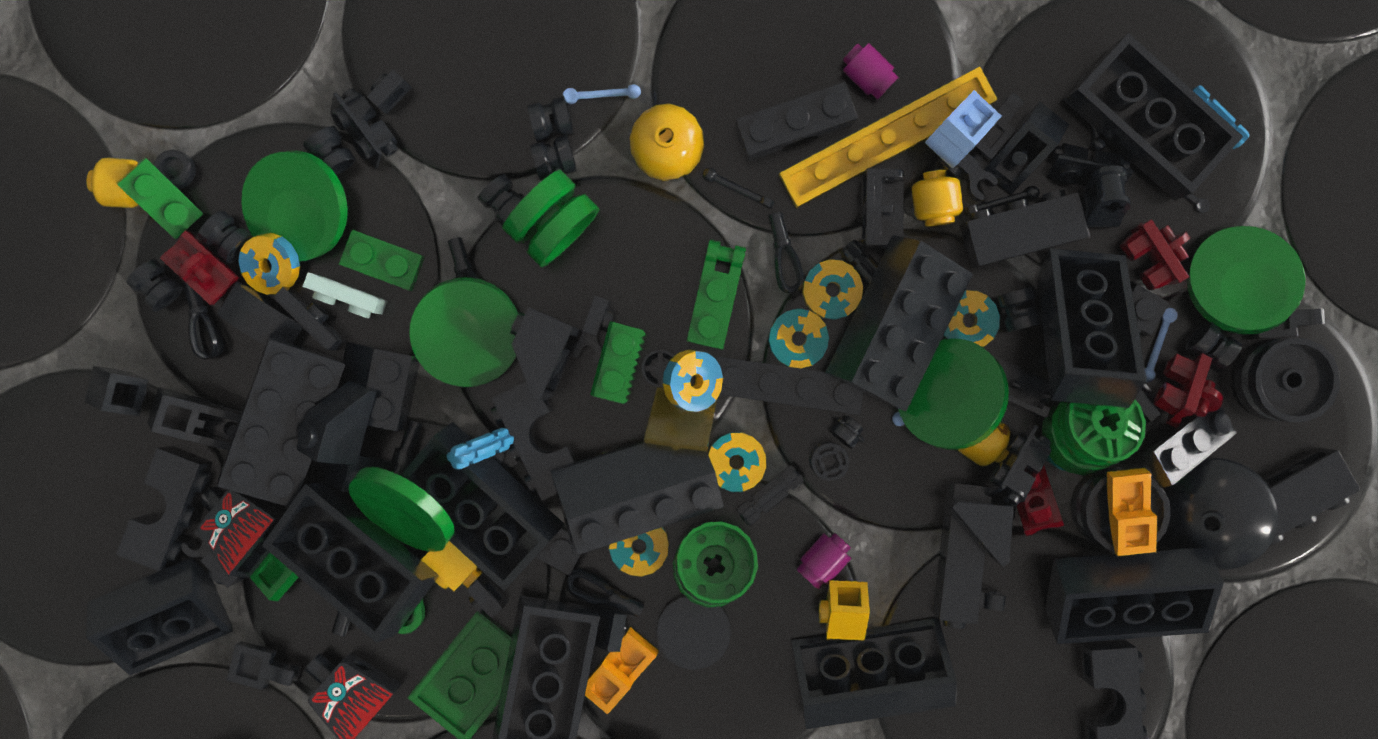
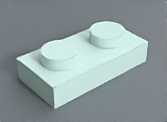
M309 272L303 284V287L314 291L312 298L331 305L335 304L336 299L348 303L347 311L365 318H369L371 312L383 315L388 302L382 298Z

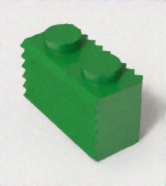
M609 322L590 393L591 396L621 404L630 400L628 395L632 392L629 388L634 386L631 381L636 379L633 374L638 372L635 367L639 365L637 359L641 358L639 352L643 351L641 345L645 343L643 338L647 336L644 330Z

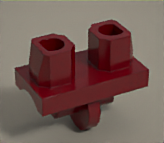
M1151 219L1131 228L1132 234L1120 244L1121 250L1130 261H1134L1146 254L1152 262V266L1139 274L1140 279L1148 290L1181 283L1189 277L1180 263L1189 257L1182 246L1191 238L1187 231L1175 235L1169 225L1159 230Z
M187 230L182 233L176 244L160 257L163 262L210 305H214L239 279L229 267Z
M1202 353L1193 361L1187 357L1175 354L1166 363L1163 372L1164 376L1178 382L1179 385L1176 387L1165 382L1156 393L1153 404L1169 413L1167 424L1177 428L1185 416L1196 414L1199 417H1205L1207 411L1220 409L1223 395L1215 389V382L1206 380L1213 358Z
M1044 465L1038 474L1025 468V472L1036 478L1025 501L1019 502L1017 505L1026 536L1045 528L1064 526Z

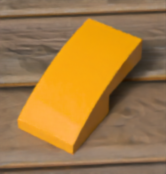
M1146 468L1107 472L1108 510L1116 555L1124 556L1156 552L1157 515L1151 511V473Z
M630 627L622 638L620 652H609L588 677L585 696L608 714L631 689L633 682L655 659L659 650Z

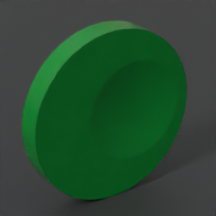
M283 151L262 158L249 171L242 190V211L246 225L253 237L266 233L283 236L292 244L298 254L299 262L326 254L338 243L343 235L348 210L345 192L334 171L321 159L303 151Z
M1253 226L1226 228L1207 238L1193 255L1187 270L1189 277L1186 280L1190 299L1198 312L1206 320L1213 322L1221 329L1237 334L1263 333L1282 324L1299 306L1306 284L1304 267L1296 251L1275 233Z
M469 277L446 280L431 288L421 298L414 310L409 330L412 350L420 365L430 375L444 383L460 387L486 384L501 376L516 358L512 346L515 335L510 334L518 312L509 297L489 282Z
M943 339L940 341L907 411L898 410L910 432L925 443L946 450L968 448L980 443L991 435L1003 419L1009 398L1007 377L998 360L980 345L964 339Z
M365 467L357 473L349 484L350 496L360 511L370 521L384 529L395 539L423 551L438 552L443 550L452 538L454 525L446 511L428 493L406 478L385 469Z

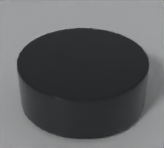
M166 150L158 155L154 162V166L178 189L188 186L195 177L196 167L194 161L189 155L181 151Z

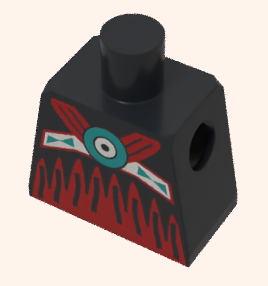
M218 487L210 488L200 499V503L209 513L198 525V533L228 576L250 578L270 553L262 544L284 514L262 499L227 490L224 494Z
M319 653L304 670L320 684L309 697L308 703L337 739H355L402 685L396 679L351 653L337 666Z

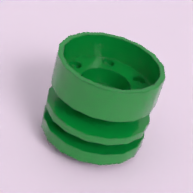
M1136 399L1130 408L1060 401L1051 408L1048 417L1044 418L1041 436H1045L1051 441L1050 448L1052 451L1049 456L1056 465L1068 473L1088 475L1117 464L1138 451L1145 438L1146 421L1142 408Z
M707 522L692 529L677 548L672 563L673 578L679 591L692 603L706 608L722 607L743 596L753 584L758 570L757 551L750 537L737 526L725 522ZM715 558L719 561L717 567L721 570V573L715 572L712 576H709L706 573L708 567L703 562H710Z

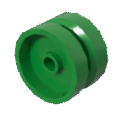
M561 170L553 172L534 187L510 213L502 227L518 244L531 239L527 248V254L542 268L562 254L591 224L600 210L586 194L572 198L576 185Z

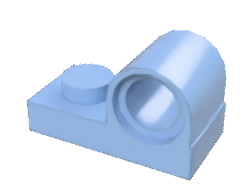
M974 90L924 143L953 169L977 145L1002 115Z

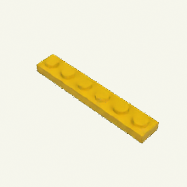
M981 67L968 72L779 173V177L795 207L797 208L858 176L867 168H873L929 138L974 90L990 105L995 103L998 99Z

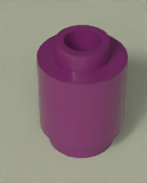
M858 43L843 59L847 64L843 72L867 96L872 94L877 100L899 78L892 71L894 67L870 43L864 48Z
M835 532L831 537L823 533L801 557L802 563L798 566L797 570L813 586L820 589L824 583L829 585V580H833L852 559L847 554L851 547Z

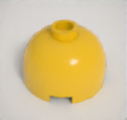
M673 104L655 105L644 111L633 124L629 138L631 155L638 168L649 177L662 181L678 179L685 174L691 173L700 162L704 149L703 130L696 117L683 107Z

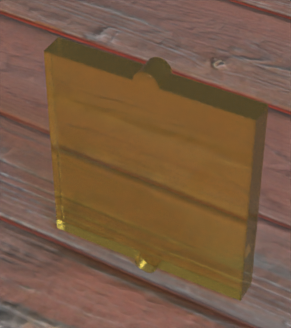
M657 387L645 434V443L671 446L673 450L685 448L707 452L718 398L707 409L699 412L686 411L671 404L665 395L664 388Z

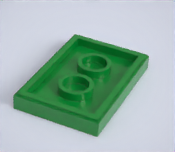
M477 611L407 698L457 739H470L499 704L512 634L491 619L486 613L482 615Z

